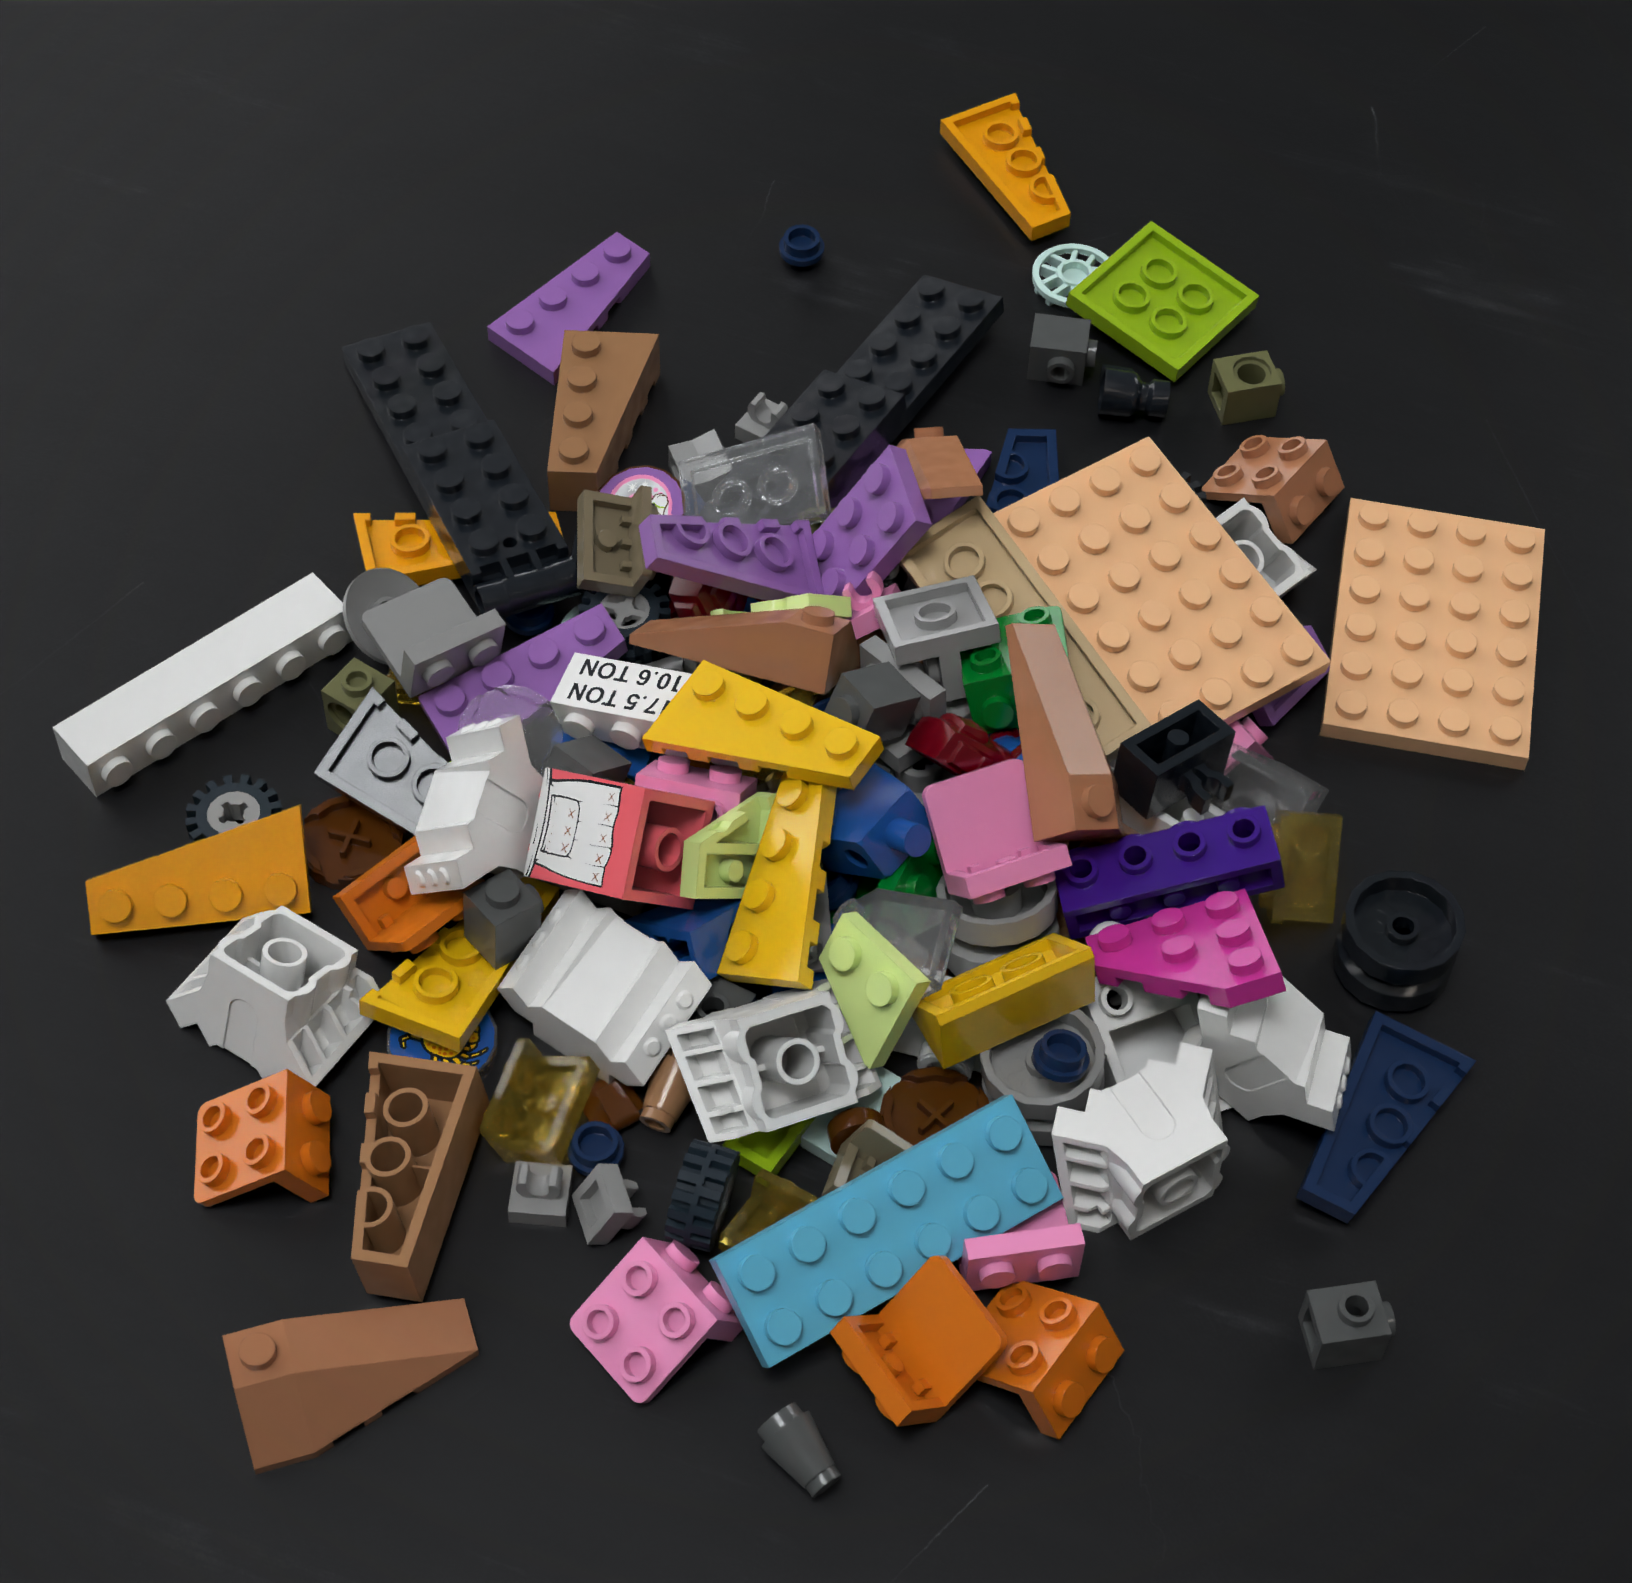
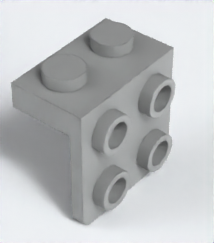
M440 578L371 608L362 615V627L410 698L439 686L477 666L485 665L499 656L506 626L496 609L476 616L455 584L448 578Z

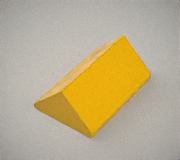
M1056 933L1049 934L926 989L912 1017L942 1068L946 1069L1095 1002V957L1093 951L1088 945Z

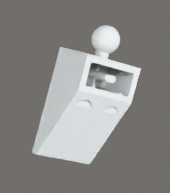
M1115 921L1102 922L1093 928L1090 935L1099 933L1107 926L1120 923ZM1097 976L1095 977V1002L1079 1009L1098 1026L1105 1044V1089L1146 1068L1148 1058L1176 1064L1180 1042L1183 1041L1185 1032L1190 1027L1199 1023L1197 1012L1199 998L1197 993L1189 992L1183 999L1147 993L1144 991L1141 982L1123 979L1124 981L1116 987L1100 984ZM1109 990H1113L1118 993L1116 995L1111 996L1110 998V1004L1112 1006L1121 1005V1007L1118 1010L1111 1008L1107 1002V993L1109 992ZM1219 1095L1220 1111L1232 1108Z

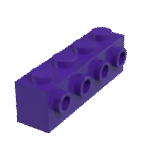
M1265 805L1253 808H1234L1221 816L1197 822L1191 820L1182 821L1169 829L1144 835L1130 834L1116 842L1092 848H1073L1069 850L1072 866L1054 871L1063 914L1070 939L1072 940L1089 936L1095 926L1105 921H1115L1123 925L1152 917L1162 909L1182 908L1205 901L1211 895L1222 891L1234 892L1245 888L1248 896L1285 888L1281 857Z

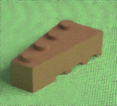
M564 330L547 468L550 510L577 511V499L584 489L598 492L599 488L612 475L616 474L619 468L618 461L623 449L628 448L632 439V429L638 416L643 414L648 403V393L652 385H656L660 376L659 334Z
M369 1051L368 1071L370 1073L369 1093L365 1094V1141L361 1143L359 1163L362 1168L360 1190L357 1191L351 1260L368 1294L423 1302L490 1102L477 1066Z

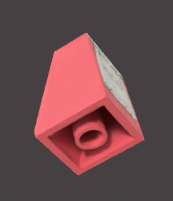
M546 767L523 876L622 900L693 910L695 899L680 897L684 840L711 823L715 802Z

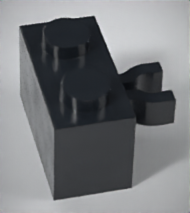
M1199 699L1120 743L1113 772L1118 784L1119 796L1146 820L1187 797L1190 806L1200 815L1208 812L1213 797L1208 792L1216 795L1221 802L1231 798L1234 783L1224 775L1236 731Z

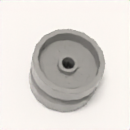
M942 875L936 887V896L941 925L939 929L944 964L957 976L1049 934L1056 933L1060 935L1056 915L1058 912V899L1055 880L1029 888L1024 887L1022 882L1004 888L1005 897L993 902L976 905L972 899L949 894L944 875Z
M1077 1009L980 1053L982 1091L988 1097L989 1103L1003 1095L1012 1094L1037 1145L1053 1146L1051 1134L1057 1107L1060 1106L1085 1112L1090 1088L1100 1091L1105 1089V1044L1098 1026L1082 1010ZM1055 1029H1065L1078 1034L1085 1041L1090 1063L1086 1074L1081 1079L1070 1083L1055 1082L1045 1078L1035 1069L1032 1063L1033 1048L1036 1042L1043 1038L1047 1032Z

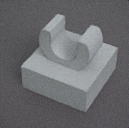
M760 392L748 405V411L735 424V438L755 447L787 412V404L782 401L780 404L774 403L766 399L765 393Z
M516 1161L508 1205L509 1223L566 1227L574 1178L573 1165Z
M598 1163L571 1195L587 1245H607L621 1228H635L647 1214L646 1208L632 1207L630 1198L639 1188L636 1182L622 1178L618 1164Z

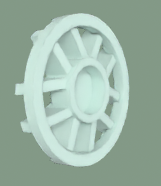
M1069 243L1053 246L1042 252L1034 262L1032 269L1034 292L1036 295L1040 294L1045 298V304L1048 306L1056 304L1069 308L1065 305L1068 293L1098 268L1094 267L1096 261L1102 264L1109 257L1102 251L1083 244ZM1071 254V257L1066 260L1059 255ZM1079 254L1089 256L1086 262L1077 259Z

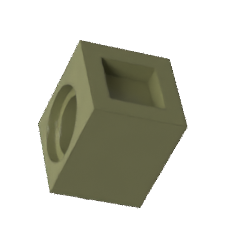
M1267 350L1213 359L1207 392L1221 425L1275 417L1279 397L1285 393V379L1282 370L1275 368Z
M354 657L321 690L328 729L340 735L372 687L400 716L395 680Z

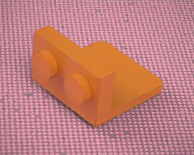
M414 836L334 895L333 899L367 950L390 951L391 953L410 951L411 954H416L436 942L440 936L437 930L451 919L454 922L464 919L463 892L485 880L480 878L464 889L411 895L404 866L421 856L416 836Z
M285 1069L205 1102L200 1107L197 1115L195 1201L205 1207H210L271 1182H276L310 1203L329 1196V1170L331 1167L330 1119L332 1116L330 1095L290 1070Z
M944 1255L930 1257L878 1314L844 1316L830 1331V1334L842 1349V1357L845 1363L862 1377L875 1395V1403L880 1412L886 1418L893 1421L897 1427L937 1422L1003 1353L1008 1344L1004 1331L950 1259Z
M1027 1281L1012 1283L1002 1287L986 1307L1006 1334L1008 1340L1007 1347L977 1380L1019 1394L1041 1434L1060 1439L1075 1417L1080 1414L1084 1405L1108 1372L1113 1369L1125 1350L1099 1303Z

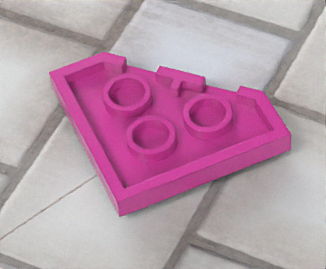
M1245 888L1234 892H1218L1208 897L1205 901L1182 908L1162 909L1152 917L1126 925H1110L1103 928L1097 934L1085 937L1086 943L1091 947L1095 957V972L1100 984L1118 987L1124 981L1123 979L1136 981L1143 984L1144 991L1147 993L1183 999L1189 992L1208 995L1211 1005L1227 1008L1236 1007L1286 991L1281 970Z

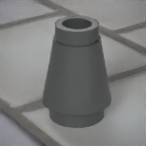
M796 1402L779 1410L758 1429L757 1433L764 1441L761 1449L804 1489H807L812 1498L821 1495L842 1477V1474L836 1468V1463L811 1412H803Z

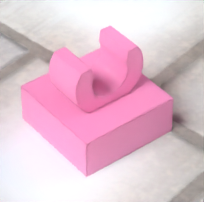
M875 571L869 572L866 578L867 585L872 591L870 595H859L851 582L845 584L842 596L851 597L852 617L846 620L852 622L856 640L880 628L875 617L872 598L901 592L896 583L884 588L882 578Z

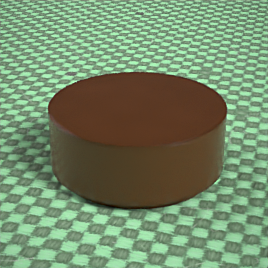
M854 1107L834 1116L827 1125V1134L833 1153L837 1155L840 1145L868 1119H873L884 1126L882 1115L871 1108Z

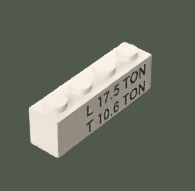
M575 652L550 703L563 732L573 738L578 739L594 735L601 741L612 742L625 749H646L641 738L692 674ZM666 749L665 752L666 755L688 757L685 752ZM712 758L710 761L715 765L739 767L738 763L717 758Z

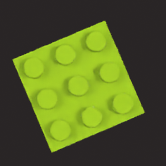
M1150 221L1068 293L1065 305L1084 319L1091 320V324L1175 382L1255 309L1260 295L1156 223Z

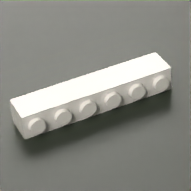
M312 572L53 726L62 759L96 797L112 787L122 785L138 771L157 760L166 758L179 746L201 733L212 730L220 721L243 707L253 705L261 696L284 682L297 678L307 668L329 655L338 653L345 645L352 642L353 640L344 622L343 602Z

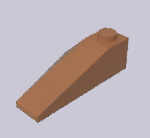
M943 427L915 428L914 438L903 439L896 446L906 449L923 500L983 495V485L958 436H944Z
M821 606L650 620L630 633L629 644L700 663L705 660L727 670L823 695L837 684L841 673L854 670L859 666L860 653L852 622L835 617L834 611Z
M1023 623L1006 625L1034 842L1114 840L1124 837L1118 784L1055 625Z
M464 1298L281 1319L222 1335L233 1388L255 1474L320 1456L334 1447L333 1441L361 1423H364L365 1426L369 1425L383 1416V1409L410 1392L420 1393L479 1355Z

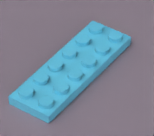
M1003 1095L710 1259L709 1262L761 1366L770 1368L828 1335L844 1316L862 1315L895 1296L930 1257L944 1255L951 1262H954L962 1257L964 1239L1002 1234L1063 1199V1196L1013 1095Z

